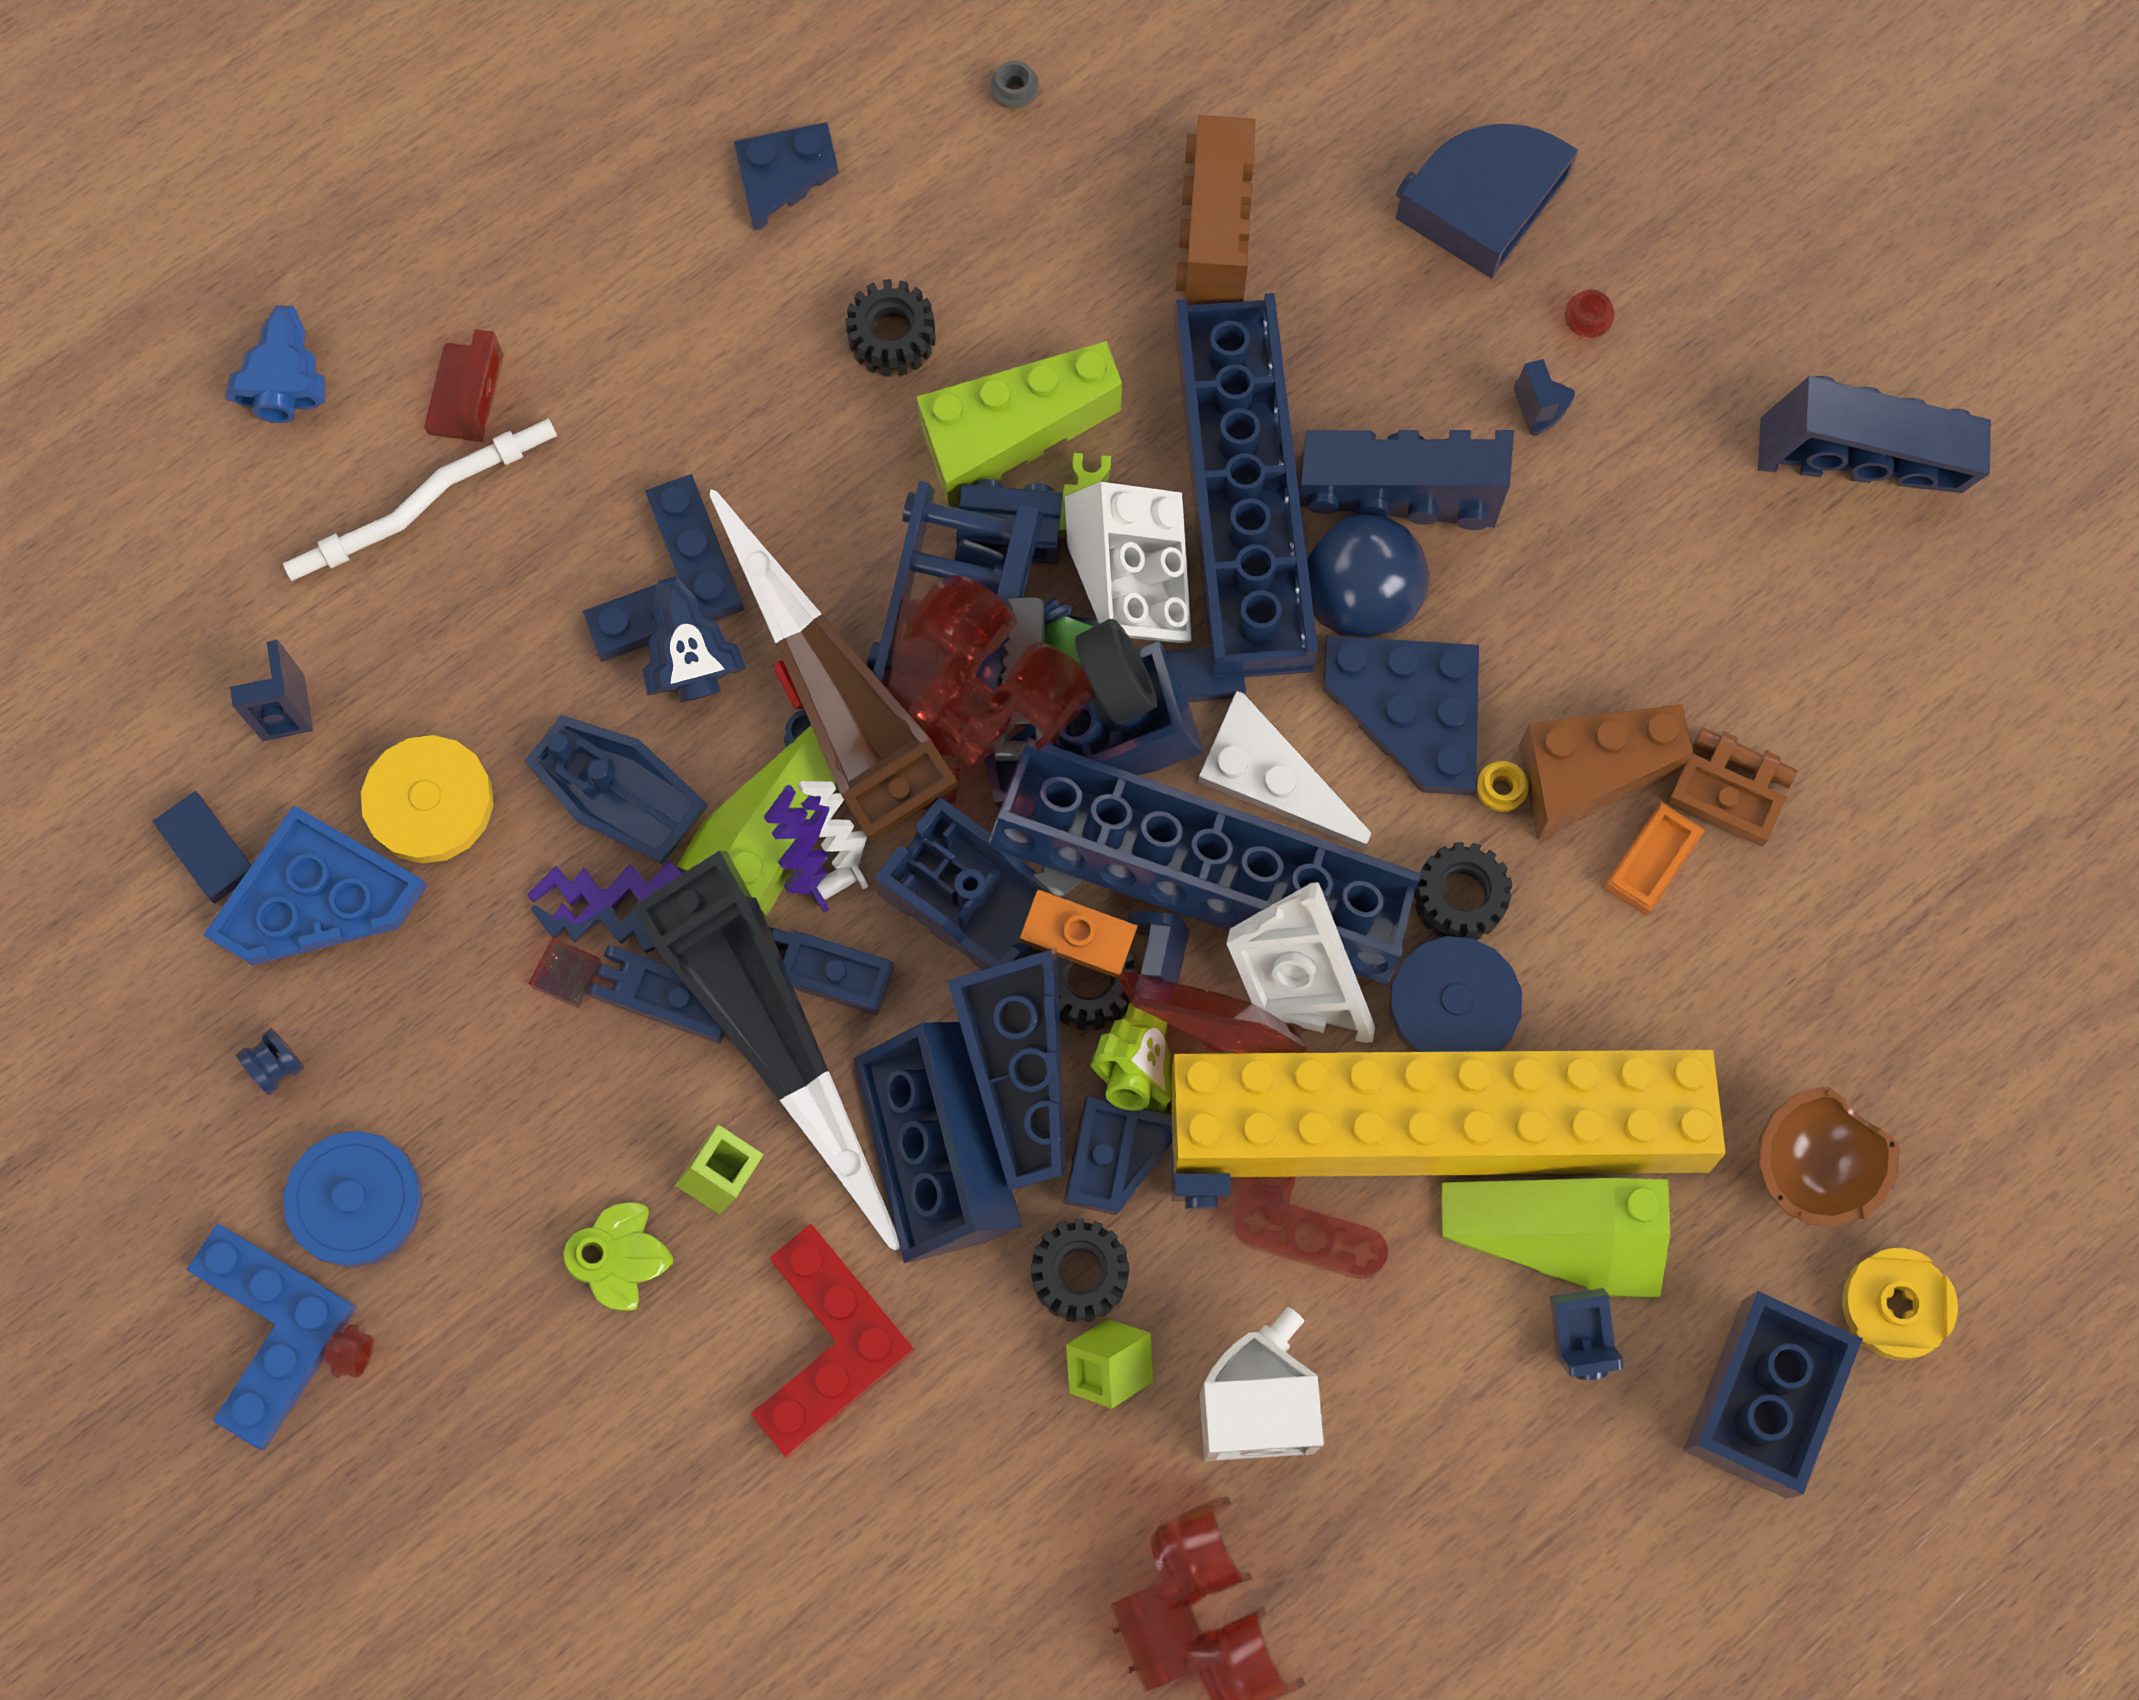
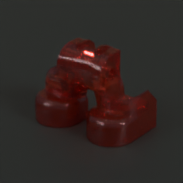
M955 575L935 583L907 621L904 640L912 639L916 636L936 643L949 654L943 666L907 713L923 725L922 729L929 732L936 727L953 741L954 744L950 752L953 755L960 756L970 766L979 762L996 745L1019 713L1042 733L1043 737L1035 743L1036 750L1039 751L1054 743L1068 723L1075 720L1095 696L1082 666L1065 652L1053 645L1036 642L1028 646L1008 674V679L993 690L977 676V673L985 657L998 650L1014 629L1018 620L1010 607L987 587L966 576Z
M1229 1496L1210 1500L1181 1513L1176 1518L1161 1523L1151 1536V1549L1162 1582L1110 1604L1118 1623V1627L1112 1630L1114 1635L1122 1633L1134 1664L1128 1667L1129 1673L1137 1671L1145 1692L1195 1671H1199L1211 1700H1277L1306 1685L1303 1676L1286 1683L1277 1671L1268 1652L1261 1629V1618L1267 1615L1264 1607L1225 1623L1221 1628L1202 1631L1192 1606L1208 1595L1224 1592L1253 1579L1250 1571L1243 1573L1236 1567L1226 1549L1218 1528L1215 1511L1231 1504Z

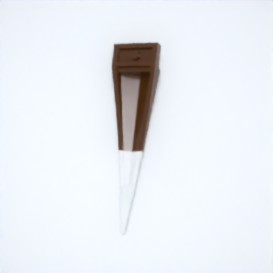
M710 490L712 502L774 638L839 792L871 842L935 802L939 796L943 797L959 787L960 784L928 735L840 636L719 493Z

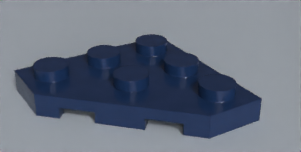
M1327 636L1325 642L1323 691L1337 705L1340 703L1359 722L1358 727L1386 756L1390 754L1409 774L1408 779L1421 792L1474 795L1477 765L1479 645Z

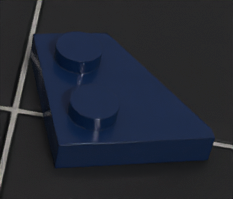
M827 122L734 141L754 230L762 229L768 224L767 217L786 203L792 207L806 197L811 188L821 186L839 173Z
M1087 1096L1083 1102L1063 1203L1107 1214H1118L1172 1144V1115L1147 1109L1137 1111L1124 1110L1114 1106L1108 1100Z

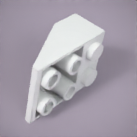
M1099 482L1065 496L1067 546L1099 624L1111 618L1117 620L1129 638L1176 643L1191 642L1182 493Z

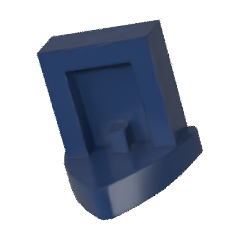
M1544 359L1524 364L1521 374L1514 384L1521 412L1529 432L1533 436H1537L1552 428L1566 413L1575 396L1573 389L1551 380Z
M1148 911L1129 913L1127 922L1138 926L1136 933L1149 936L1141 975L1157 990L1177 992L1190 933L1188 927L1175 914Z

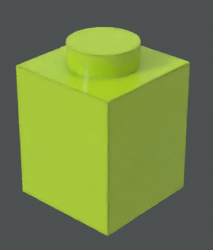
M718 1124L702 1142L675 1186L720 1215L737 1198L764 1154Z

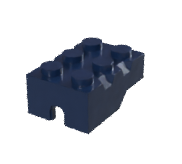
M939 796L915 826L916 834L908 847H898L874 877L879 896L907 916L917 919L934 936L948 946H954L981 970L1026 957L1033 947L1019 943V938L1037 890L1044 891L1032 880L1037 872L1023 863L1019 857L987 847L991 833Z

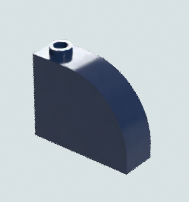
M1493 124L1465 131L1440 146L1417 174L1411 171L1406 175L1396 192V197L1400 199L1396 219L1492 279L1569 178L1578 149L1553 134L1524 125Z

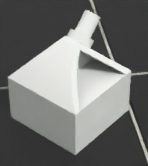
M1287 1307L1271 1327L1264 1325L1259 1332L1248 1333L1234 1343L1221 1356L1209 1373L1199 1394L1204 1462L1312 1455L1324 1445L1318 1375L1286 1353L1290 1348V1345L1287 1343L1288 1340L1304 1323V1319L1292 1308Z

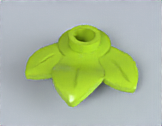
M627 1202L605 1209L596 1220L593 1228L577 1231L569 1238L564 1247L563 1262L568 1273L578 1281L589 1283L596 1300L609 1309L618 1311L635 1310L638 1305L637 1283L646 1282L658 1277L673 1263V1257L665 1245L650 1234L643 1233L649 1214V1208L646 1205ZM588 1245L597 1247L601 1252V1260L594 1264L587 1263L582 1258V1249Z

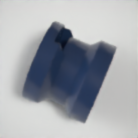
M273 1028L268 1029L262 1034L261 1042L254 1048L245 1047L236 1054V1057L248 1074L268 1095H271L278 1089L279 1081L285 1076L297 1075L304 1069L303 1064Z

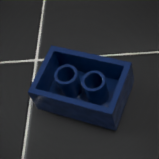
M1759 1291L1743 1299L1683 1451L1785 1499L1803 1495L1863 1338Z

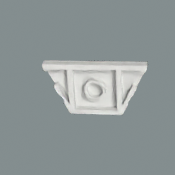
M1319 882L1308 884L1230 929L1227 946L1258 1018L1279 1023H1295L1304 1029L1324 1033L1326 1024L1357 1031L1355 1041L1363 1043L1373 1042L1375 1024Z

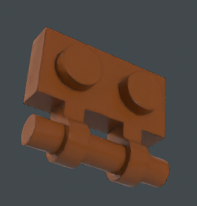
M1702 727L1693 746L1711 753L1710 760L1708 761L1692 753L1684 765L1667 803L1763 847L1768 841L1787 796L1768 788L1772 781L1789 789L1798 770L1779 762L1781 757L1767 750L1764 754H1761L1737 743L1738 737L1723 731L1719 735ZM1727 762L1753 772V779L1750 780L1726 769Z

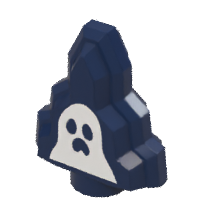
M677 576L658 581L653 604L657 630L647 642L650 663L642 669L646 694L656 695L662 692L678 691L680 702L684 703L720 693L721 689L718 679L746 669L737 644L726 642L718 623L702 617L696 597Z

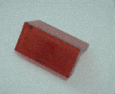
M475 329L471 346L446 343L444 345L424 425L427 434L476 442L484 441L504 356L493 331Z

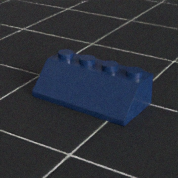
M921 1022L853 1058L903 1262H915L983 1244L1022 1227L1013 1191H1009L960 1022Z

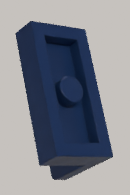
M278 639L268 641L267 649L272 678L230 687L232 705L262 741L313 731L305 676Z

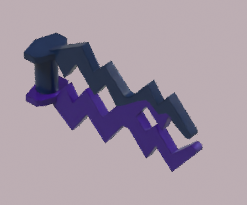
M668 860L647 884L633 866L629 864L607 889H600L584 867L574 881L570 883L560 869L555 866L529 892L528 898L532 902H536L557 886L571 906L583 896L589 903V906L577 919L563 903H561L554 918L539 906H532V912L553 939L566 928L572 940L576 943L597 922H603L620 944H623L632 935L636 934L643 951L648 953L656 948L635 909L620 922L614 908L630 892L635 895L638 901H641L683 873Z

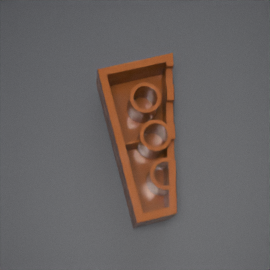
M1198 115L1197 134L1187 133L1185 163L1194 164V176H1184L1182 205L1191 206V218H1181L1179 248L1188 249L1187 262L1178 261L1176 291L1185 292L1187 306L1244 301L1248 269L1249 219L1252 198L1251 181L1256 119Z

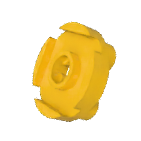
M1890 1248L1879 1251L1853 1267L1843 1288L1842 1309L1846 1323L1850 1328V1333L1863 1338L1861 1347L1868 1348L1876 1355L1887 1359L1912 1360L1933 1351L1949 1336L1955 1327L1958 1315L1957 1295L1948 1276H1943L1939 1269L1931 1264L1933 1260L1915 1250ZM1894 1289L1902 1291L1904 1300L1912 1301L1913 1309L1904 1312L1902 1319L1895 1317L1893 1310L1887 1307L1886 1299L1893 1297Z

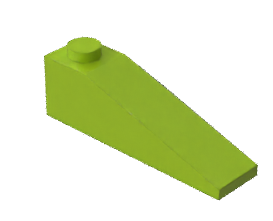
M812 726L807 728L793 743L789 744L701 823L676 866L678 869L686 872L717 851H727L751 896L756 897L761 911L766 917L783 890V885L794 871V869L781 868L778 861L795 839H775L771 832L779 824L767 823L764 815L787 785H791L796 792L788 808H803L801 803L810 796L802 793L799 789L798 784L801 781L833 782L836 787L833 794L839 793L837 784ZM806 810L808 815L805 819H810L815 810Z
M1631 1178L1441 1183V1238L1501 1260L1513 1261L1538 1270V1273L1553 1279L1560 1278L1587 1288V1290L1604 1288L1609 1297L1658 1299L1661 1297L1670 1239L1668 1180Z

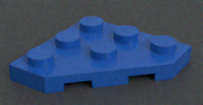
M293 805L203 935L209 941L254 966L399 929L426 889L427 884L421 878Z

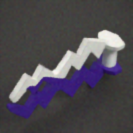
M801 781L798 784L799 789L802 793L810 795L801 803L803 808H788L796 792L791 785H787L764 815L767 823L779 824L771 832L775 839H795L778 861L781 868L796 869L783 885L787 892L812 895L824 913L829 910L825 900L853 883L858 882L863 890L869 887L858 868L867 836L863 830L851 832L854 825L850 820L831 819L844 800L840 793L833 794L836 790L833 782ZM806 810H815L810 819H805L808 815ZM826 837L821 844L824 850H810L818 838ZM825 851H841L832 861L836 869L835 871L828 874L824 867L820 868L828 858Z

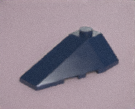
M1159 641L1137 649L1157 697L1156 708L1124 724H1117L1105 711L1089 684L1079 693H1076L1074 690L1060 700L1064 706L1059 707L1050 714L1052 746L1135 775L1158 771L1204 753L1191 707ZM1036 724L1027 725L1009 741H1027L1028 737L1037 740ZM993 752L984 759L994 803L1001 807L1016 764L1019 761L997 762Z

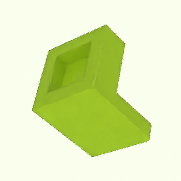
M1105 1320L1066 1344L1069 1394L1112 1409L1150 1385L1153 1381L1150 1332L1114 1320Z

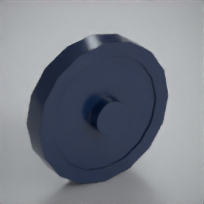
M1445 936L1421 944L1403 960L1390 987L1389 1014L1398 1037L1412 1052H1497L1508 1045L1522 1017V990L1513 967L1496 949L1473 938Z

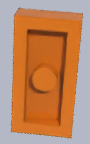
M1038 889L1019 938V943L1041 951L1057 948V957L1118 979L1138 926Z

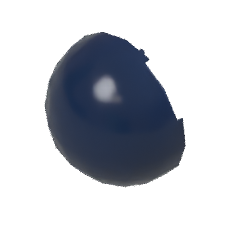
M1358 513L1345 517L1324 535L1307 558L1313 614L1320 624L1340 635L1350 634L1371 637L1388 632L1394 633L1414 619L1427 598L1430 573L1422 546L1407 527L1385 515Z

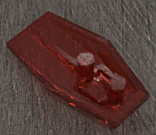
M1122 971L1119 978L1132 1006L1204 1040L1203 1045L1212 1051L1222 1053L1223 1050L1243 1053H1305L1307 1050L1306 1045L1293 1026L1252 1002L1210 990Z

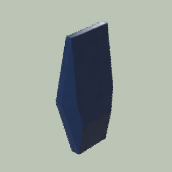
M563 715L557 719L524 760L577 823L662 865L708 807L704 800L639 739Z

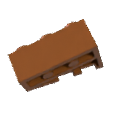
M1683 704L1529 723L1519 745L1524 771L1529 782L1528 792L1538 840L1552 834L1554 830L1579 818L1582 820L1594 814L1596 810L1614 801L1628 798L1680 773L1693 753Z

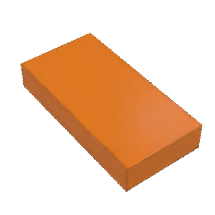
M1660 802L1603 888L1648 916L1705 829L1663 802Z

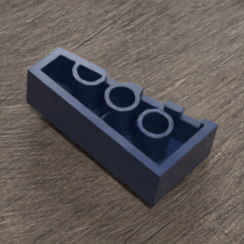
M1808 376L1761 416L1758 471L1776 472L1778 464L1801 466L1800 475L1821 478L1823 470H1838L1851 472V481L1871 483V481L1884 480L1892 476L1897 477V486L1963 493L1990 474L1991 419L1971 415L1969 411L1964 409H1945L1928 405L1919 398L1903 399L1883 394L1873 387L1858 388L1837 383L1834 379L1827 376Z

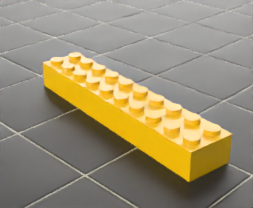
M1713 1050L1174 1054L1170 1074L1172 1080L1171 1108L1174 1175L1230 1173V1177L1710 1173L1726 1154Z

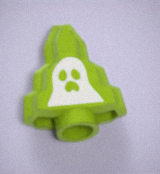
M1151 988L1141 990L1129 1003L1127 1013L1123 1018L1114 1021L1111 1032L1101 1035L1090 1066L1108 1084L1106 1098L1114 1106L1130 1111L1147 1109L1163 1113L1167 1110V1105L1172 1100V1080L1169 1076L1171 1054L1165 1041L1168 1009L1167 1000L1159 997Z

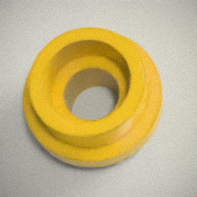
M1496 761L1490 763L1481 771L1477 779L1476 790L1478 797L1485 806L1494 811L1509 812L1518 808L1524 802L1529 791V782L1524 771L1516 764L1508 761ZM1503 781L1509 785L1511 792L1507 795H1500L1494 790L1493 783Z

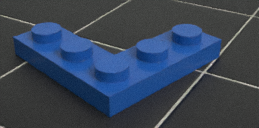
M217 1223L186 1270L273 1322L275 1326L220 1408L213 1422L257 1449L264 1451L357 1306Z

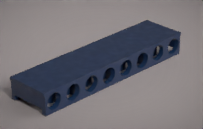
M1265 293L1264 300L1188 306L1186 299L1176 300L1175 333L1213 679L1312 673L1315 670L1314 666L1318 647L1275 293Z
M1029 737L1027 738L1021 759L1016 764L987 847L1229 931L1232 927L1308 884L1319 882L1354 974L1385 985L1389 984L1392 972L1402 955L1403 949L1401 945L1414 891L1421 876V873Z

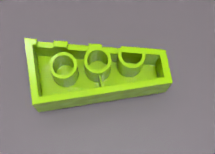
M1107 341L916 397L919 423L947 506L953 507L960 503L962 484L974 485L975 481L980 479L999 481L1002 479L1003 473L1024 461L1029 464L1043 456L1044 450L1063 439L1069 441L1121 411L1122 382Z

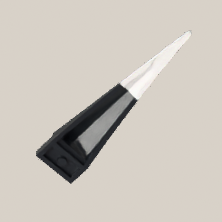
M719 850L633 905L657 952L720 1025L776 1095L840 1179L888 1247L893 1250H899V1241L893 1223L756 897L751 896L728 852Z

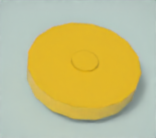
M435 735L408 738L385 750L368 770L361 790L362 817L376 841L397 858L420 864L446 861L469 849L485 831L494 806L492 782L478 757L458 741Z

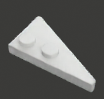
M1236 691L1199 775L1198 783L1365 850L1372 834L1369 829L1245 694Z

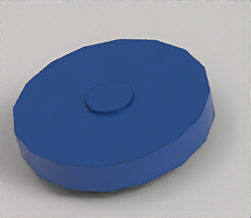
M361 1131L333 1134L308 1148L291 1169L283 1194L285 1222L297 1244L323 1262L347 1268L375 1264L399 1250L414 1231L423 1204L420 1176L408 1155L384 1137Z

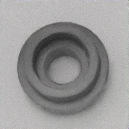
M1017 60L1005 62L992 77V94L996 101L1005 107L1021 108L1027 106L1038 94L1037 75L1024 62ZM1011 85H1019L1022 88L1009 89L1008 87Z

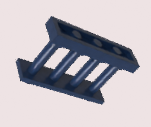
M919 481L917 492H909L905 501L902 520L909 523L881 642L873 641L868 655L867 667L886 687L889 686L892 671L933 681L935 660L897 652L903 623L914 622L913 615L910 613L913 611V614H916L915 607H912L915 604L917 613L921 612L919 619L924 617L923 622L926 624H923L922 620L915 621L914 624L978 639V645L985 646L980 666L973 664L971 669L945 663L942 675L936 676L935 682L966 689V694L973 696L971 701L973 707L996 713L1003 681L1001 675L1006 671L1003 659L1009 655L1004 647L1005 643L1010 640L1006 633V628L1012 624L1007 617L1008 612L1013 609L1008 599L1024 597L1043 514L1039 508L1019 504L1016 516L1008 515L1007 519L933 503L935 489L930 483ZM927 523L1001 539L1002 545L1009 546L1004 566L996 565L995 569L922 553L921 548ZM918 572L990 589V595L997 596L992 616L984 615L983 619L909 602L915 573ZM914 615L915 620L918 619V615ZM938 661L936 674L941 672L943 662Z

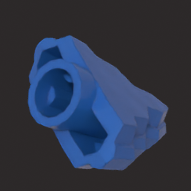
M276 305L262 325L259 344L245 352L241 369L230 374L225 393L226 400L244 407L253 408V414L257 418L272 423L290 422L295 417V410L315 409L319 405L326 403V380L317 373L314 354L305 348L306 331L294 306Z

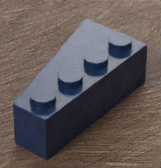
M1306 430L1298 489L1300 506L1308 507L1311 511L1320 514H1330L1338 510L1408 518L1410 522L1420 525H1429L1438 521L1456 523L1461 528L1467 530H1481L1486 527L1495 528L1510 487L1514 430H1496L1495 439H1471L1470 430H1449V438L1425 439L1420 436L1418 430H1399V433L1391 434L1387 439H1376V434L1371 430Z
M1057 948L947 980L1009 1191L1062 1176L1066 1170Z

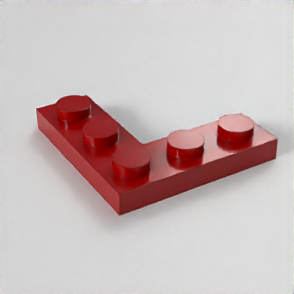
M809 1224L769 1257V1259L834 1338L836 1343L751 1413L786 1458L790 1457L915 1351L812 1224Z

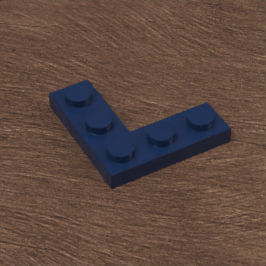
M690 474L645 490L677 577L696 597L702 617L716 621L743 611L744 607L693 475ZM657 584L582 611L602 662L648 645L647 642L657 630L653 613Z

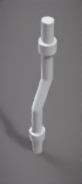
M549 418L513 435L511 431L492 438L494 444L439 468L393 513L341 537L335 533L318 541L319 547L283 563L291 581H294L326 565H329L332 569L349 561L348 555L404 530L450 485L502 461L506 466L523 458L522 452L557 437Z

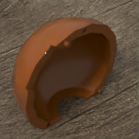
M1821 1086L1790 1097L1771 1113L1759 1137L1757 1166L1767 1193L1787 1214L1808 1225L1836 1227L1858 1219L1864 1220L1886 1201L1898 1176L1900 1149L1896 1140L1852 1110L1846 1104V1100L1833 1089Z

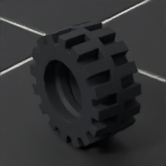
M1457 842L1453 844L1452 848L1448 849L1445 845L1438 849L1434 856L1431 855L1425 862L1420 872L1419 883L1414 891V899L1417 900L1415 908L1418 915L1422 914L1425 918L1423 924L1428 929L1434 927L1438 930L1437 936L1442 938L1448 935L1478 940L1483 934L1486 933L1488 935L1504 917L1512 897L1510 894L1512 880L1511 877L1507 878L1506 876L1508 868L1504 862L1498 864L1495 860L1497 854L1490 849L1487 853L1480 851L1481 845L1472 843L1470 847H1464L1463 842ZM1462 873L1476 879L1484 890L1485 897L1481 906L1473 911L1464 912L1454 909L1447 904L1442 897L1441 891L1442 883L1447 877Z

